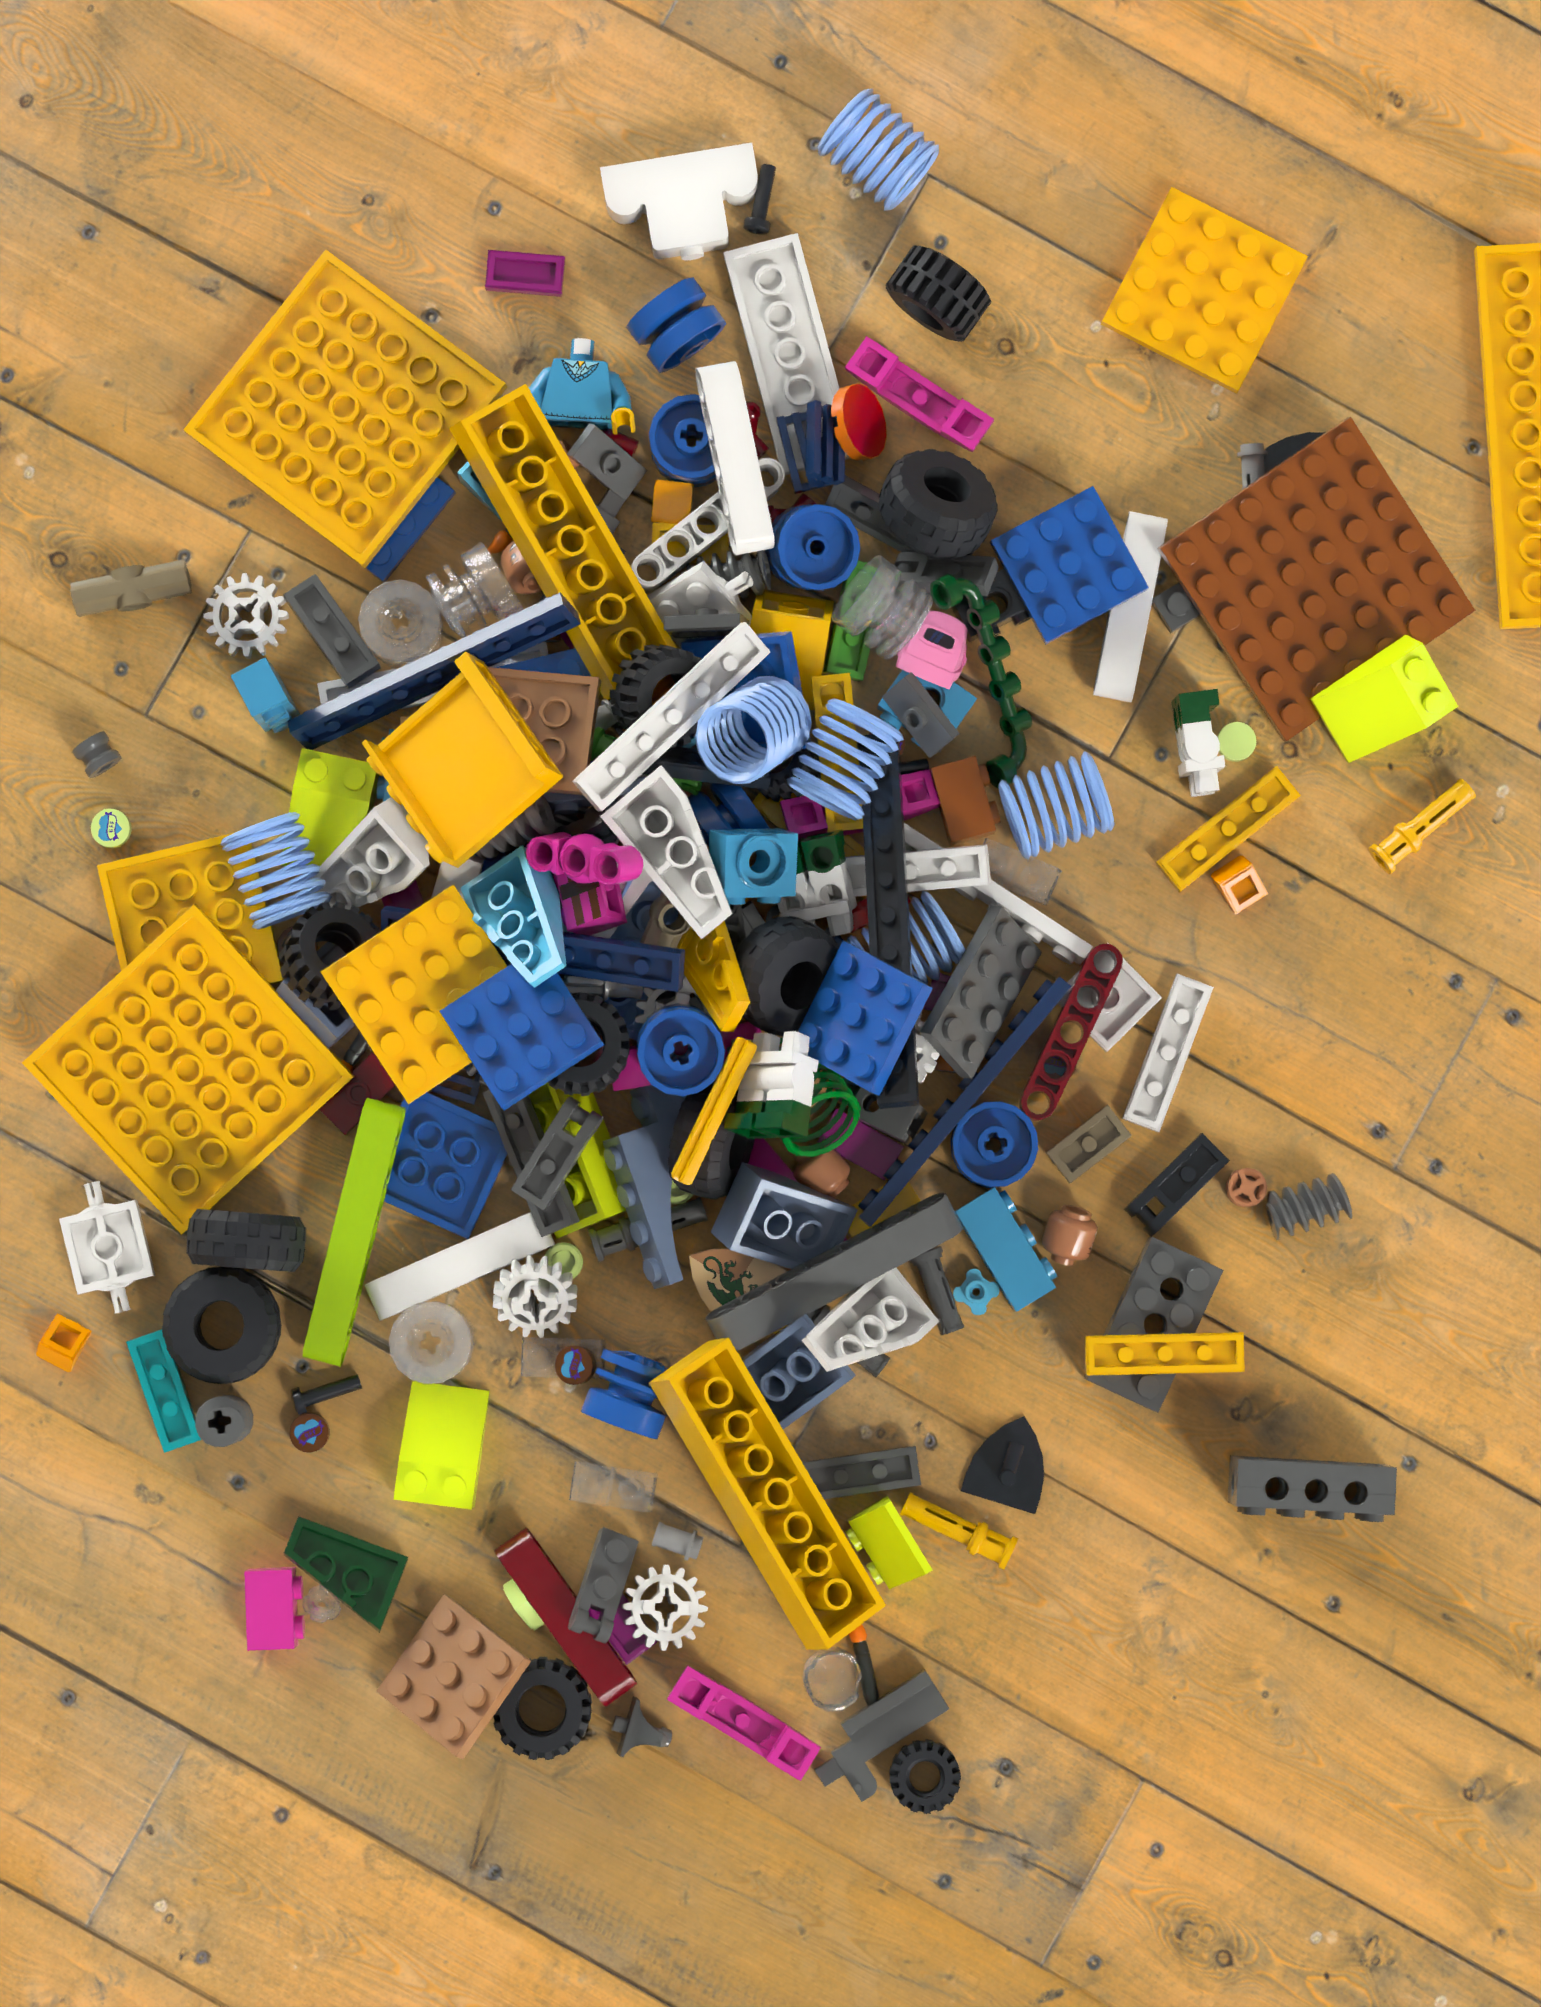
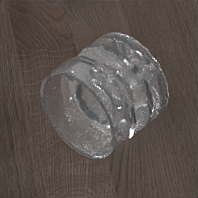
M482 542L460 555L461 562L466 571L459 576L447 563L442 566L450 580L444 586L434 572L425 576L430 585L432 600L451 630L461 638L472 634L468 625L474 621L480 629L488 627L484 615L489 612L500 621L511 614L524 610L510 584Z
M878 555L871 559L847 586L836 604L831 618L835 624L851 636L860 634L868 627L864 638L865 646L869 649L877 646V655L887 660L895 656L918 632L932 607L933 598L930 591L926 588L918 590V582L914 579L907 580L898 587L902 575L901 570L882 555Z
M401 579L384 582L371 590L361 605L358 618L361 636L375 658L387 667L401 668L405 664L418 660L441 648L445 633L442 614L431 594L417 583ZM405 614L409 623L408 627L400 626L398 631H396L391 620L393 617L400 619Z
M441 1301L417 1303L404 1310L393 1323L389 1336L390 1355L397 1369L410 1380L423 1384L442 1383L461 1374L471 1362L476 1346L474 1329L468 1317L454 1305ZM428 1331L431 1332L433 1337L439 1336L441 1339V1344L436 1346V1353L434 1354L431 1353L429 1348L423 1349L421 1346V1341L426 1340V1332Z

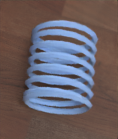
M873 88L864 89L846 105L829 126L818 145V155L825 156L829 154L839 144L831 156L830 165L839 164L861 139L873 119L884 111L880 122L848 156L842 165L841 174L850 173L869 152L884 128L895 121L890 133L870 152L852 177V184L860 183L877 165L894 139L906 130L901 142L884 158L865 182L863 193L871 192L895 165L905 148L917 139L910 154L891 172L875 193L874 203L885 199L884 211L892 210L909 195L930 169L939 154V144L935 145V141L924 142V132L913 133V122L902 123V113L891 114V104H880V94H873ZM873 102L869 113L856 125L870 103Z
M775 676L756 677L705 710L698 720L695 735L698 753L706 767L718 778L733 784L751 783L801 750L809 738L812 724L809 706L801 692L788 681ZM741 711L748 713L759 723L765 734L767 748L759 746L749 737L742 723Z
M833 698L825 704L827 710L868 730L886 744L865 737L826 715L819 717L820 723L861 743L879 757L856 749L837 737L817 728L812 730L815 737L852 755L871 769L849 762L811 741L805 743L806 748L845 768L864 782L838 773L807 755L798 756L799 761L833 778L857 795L836 788L800 768L791 769L796 777H790L786 780L791 788L818 804L850 819L859 820L864 815V811L859 804L865 805L871 802L870 796L866 791L872 792L878 789L877 783L873 778L878 779L885 776L880 765L885 766L892 763L887 752L892 753L899 750L896 742L904 739L897 729L883 720L852 704Z
M1083 752L1081 765L1090 796L1100 820L1090 803L1087 788L1076 758L1070 755L1068 759L1073 781L1083 803L1087 826L1076 807L1063 764L1056 761L1054 765L1059 785L1069 807L1073 831L1061 808L1056 787L1048 767L1043 765L1040 772L1055 812L1059 835L1047 812L1035 773L1029 770L1027 780L1041 816L1045 839L1033 816L1021 778L1017 775L1013 778L1014 787L1027 820L1031 843L1012 790L1008 783L1001 779L998 785L1000 798L1012 835L1023 858L1029 860L1030 856L1036 857L1039 853V845L1044 851L1049 853L1053 848V841L1057 846L1063 848L1067 843V837L1074 843L1079 842L1081 833L1088 838H1092L1095 828L1103 834L1107 830L1112 831L1114 817L1110 801L1097 765L1088 752Z
M299 813L283 814L249 826L223 838L220 843L223 846L222 849L228 852L268 837L286 833L259 847L231 857L228 861V864L235 865L260 855L291 847L268 859L238 870L233 875L234 878L240 879L268 868L295 861L270 874L240 885L238 891L244 893L276 881L300 875L272 889L245 899L244 905L249 907L304 889L281 901L252 912L249 918L256 920L252 927L257 930L302 915L311 907L316 909L320 903L330 902L332 898L328 892L315 893L324 887L326 881L322 878L310 879L319 873L320 866L316 864L306 865L314 859L315 853L310 850L301 851L308 846L310 839L297 837L305 828L303 824L294 823L299 819Z
M922 891L921 900L926 910L916 897H912L911 903L927 927L941 954L940 957L909 912L910 929L929 965L926 963L911 942V959L916 970L915 972L912 968V977L927 985V976L932 980H939V968L944 972L951 973L953 968L952 961L958 964L965 952V948L932 895L927 891ZM862 928L861 933L869 945V930ZM850 935L847 938L848 943L864 950L856 936Z

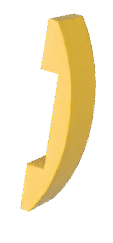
M850 673L811 677L816 729L819 728L858 749L857 741L820 723L819 720L820 716L826 715L856 731L855 724L830 712L825 705L828 703V700L833 698L853 705ZM817 738L818 745L849 762L859 765L857 758ZM819 756L822 764L838 773L861 781L859 777L845 768ZM821 773L822 781L857 795L838 781ZM824 807L828 826L827 832L841 829L843 831L863 829V818L853 820Z

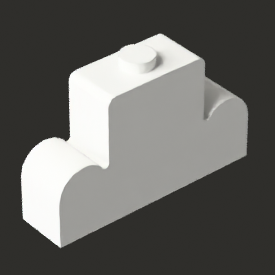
M752 143L600 167L606 208L609 216L620 224H631L636 222L641 217V214L645 213L647 215L653 256L656 259L681 256L682 260H695L703 257L704 252L727 248L729 245V235L723 200H727L728 203L734 206L748 204L755 198L758 184Z

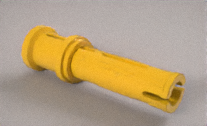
M1457 780L1452 787L1430 803L1407 824L1404 822L1398 823L1393 827L1394 832L1380 844H1372L1368 848L1371 856L1388 874L1393 873L1396 870L1395 865L1409 853H1417L1421 849V841L1446 822L1469 801L1476 798L1475 792L1465 780Z
M912 1492L909 1493L900 1512L901 1516H906L966 1545V1550L969 1551V1554L974 1556L978 1553L998 1563V1568L1002 1570L1005 1569L1019 1539L1015 1536L1008 1538L989 1529V1524L984 1521L982 1523L978 1522L976 1525L914 1495Z

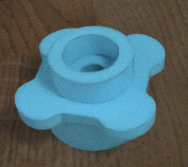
M970 1269L966 1273V1280L963 1284L954 1289L953 1297L957 1302H964L968 1305L974 1315H982L986 1312V1305L991 1298L999 1295L1000 1289L996 1282H989L983 1278L980 1270ZM978 1288L980 1294L978 1296L973 1295V1289Z

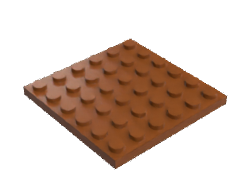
M1347 417L1157 548L1283 741H1288L1321 718L1310 700L1312 697L1404 635L1422 642L1425 646L1476 611L1351 417Z

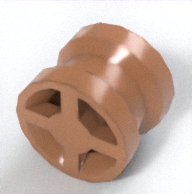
M1244 1168L1230 1174L1226 1181L1225 1191L1233 1204L1240 1207H1250L1257 1205L1264 1199L1267 1192V1183L1259 1171Z

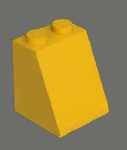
M765 590L763 595H756L750 627L756 634L792 631L803 697L809 706V710H814L811 677L822 676L834 601Z

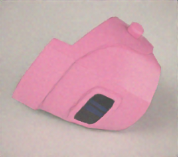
M927 611L917 623L913 624L908 632L904 633L897 651L898 660L896 667L908 673L912 672L923 680L950 690L953 682L958 680L967 661V627L951 615L939 611Z

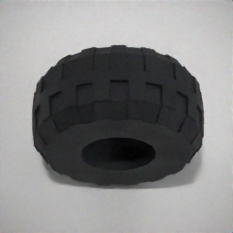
M936 449L918 450L904 455L901 459L897 460L884 481L878 503L879 511L890 533H893L901 544L908 546L916 553L925 554L936 559H954L976 551L989 534L998 511L994 489L991 482H988L985 474L965 458L962 459L954 455V453L947 451H936Z
M793 916L776 917L764 924H760L750 932L746 939L742 940L737 947L736 958L750 999V1004L742 1017L764 1032L783 1037L784 1032H798L839 947L832 936L813 923ZM793 967L788 980L781 986L785 974Z
M716 1079L702 1091L687 1095L679 1109L669 1145L668 1165L670 1177ZM738 1090L714 1139L711 1140L709 1149L692 1184L685 1185L672 1178V1181L680 1190L714 1200L727 1196L742 1162L748 1164L755 1139H749L724 1129L727 1113L735 1112Z
M197 1209L189 1219L186 1254H188L192 1264L295 1272L304 1259L306 1227L301 1218L295 1216Z
M211 1267L187 1277L172 1292L163 1313L162 1333L167 1346L166 1349L171 1358L184 1372L208 1383H235L256 1374L273 1356L281 1336L280 1310L272 1292L256 1276L234 1267ZM218 1301L230 1302L236 1306L242 1314L244 1322L243 1334L237 1344L223 1350L216 1349L208 1344L202 1336L200 1327L202 1315L207 1307Z

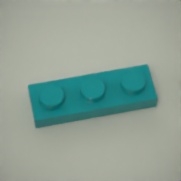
M162 1329L127 1341L126 1343L164 1453L202 1440L195 1427V1414L178 1364L171 1358L166 1349L167 1346Z

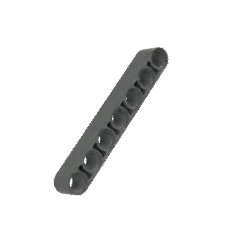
M942 1192L932 1195L718 1307L709 1313L705 1320L715 1339L729 1337L736 1351L794 1322L804 1314L813 1312L959 1234L963 1227L947 1194Z

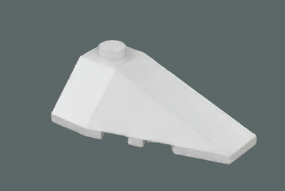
M661 765L600 817L623 845H631L641 853L643 869L697 935L703 939L733 913L689 799Z
M390 797L374 807L322 863L319 873L310 878H322L326 881L324 887L315 893H330L332 896L329 902L331 908L337 901L344 902L345 909L350 910L353 905L360 907L394 892L404 890L429 866V853L425 848L428 842L423 834L417 833L407 822L405 816L409 813L403 804H398Z
M894 1268L848 1293L807 1334L802 1342L828 1372L913 1345L921 1340L940 1321L899 1270Z

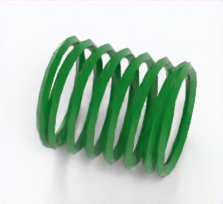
M818 1063L817 1072H813L814 1081L817 1078L821 1079L819 1083L814 1084L811 1105H815L811 1107L810 1115L818 1111L828 1098L833 1097V1100L820 1116L809 1122L808 1129L822 1122L836 1107L839 1098H842V1103L831 1121L815 1133L809 1134L807 1137L781 1138L787 1150L796 1156L814 1157L830 1152L840 1146L853 1133L860 1119L861 1106L851 1089L847 1087L844 1079ZM822 1088H827L825 1093L818 1094ZM848 1104V1114L843 1124L834 1134L822 1142L811 1146H798L794 1144L818 1138L829 1131L842 1117ZM852 1117H853V1121H852V1123L850 1124L848 1130H847L838 1140H836V1139L844 1132V1130L848 1127V1125H849V1123H850V1121H851V1119H852Z

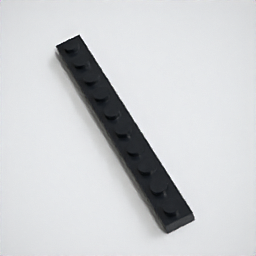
M874 734L863 735L875 741L886 744L883 740H881ZM896 742L899 750L892 753L887 752L892 763L885 766L880 765L885 776L878 779L873 778L877 783L878 789L872 792L866 791L870 796L871 802L862 805L864 811L863 833L869 949L871 955L912 976L900 742ZM859 743V750L879 757L876 753ZM860 761V766L871 769L869 766ZM915 1025L880 1096L877 1095V1104L880 1109L920 1105Z

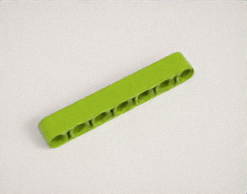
M367 1098L364 1103L302 1357L339 1367L343 1364L404 1123L405 1107Z

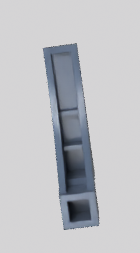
M653 1085L630 1091L632 1111L636 1118L640 1120L642 1128L602 1142L605 1148V1162L608 1168L613 1171L618 1185L617 1196L619 1202L626 1208L631 1222V1237L639 1245L644 1260V1274L652 1282L653 1288L658 1289L683 1280L672 1232V1178L669 1175L668 1156L675 1120L687 1095L666 1094Z

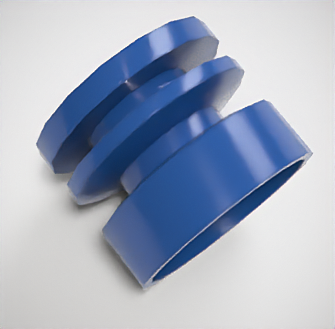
M603 1349L601 1358L616 1364L615 1371L612 1372L597 1367L595 1373L610 1382L608 1390L589 1388L581 1412L619 1428L658 1440L667 1415L652 1406L653 1400L658 1398L649 1382L666 1371L667 1368L660 1362L627 1350L611 1351Z

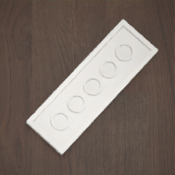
M798 233L723 252L778 462L784 469L785 475L790 473L776 417H786L792 413L806 412L807 404L814 400L821 401V406L826 404L832 405L834 395L839 390ZM821 417V437H822V418H823V417ZM804 421L802 426L806 438L807 421ZM794 424L788 425L787 430L798 472L804 471L805 468ZM845 453V460L849 459L850 457Z

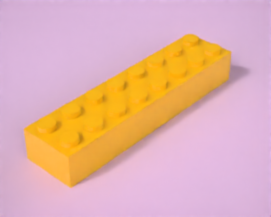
M527 384L520 386L449 428L546 598L561 592L578 611L581 624L567 630L566 633L591 676L600 678V692L604 699H611L610 690H615L617 684L612 682L614 673L620 675L623 669L618 665L623 659L632 660L631 652L636 649L644 651V646L651 644L656 646L662 644L677 648L670 635L664 630V624Z
M729 1337L707 1341L649 1382L806 1650H828L886 1606Z

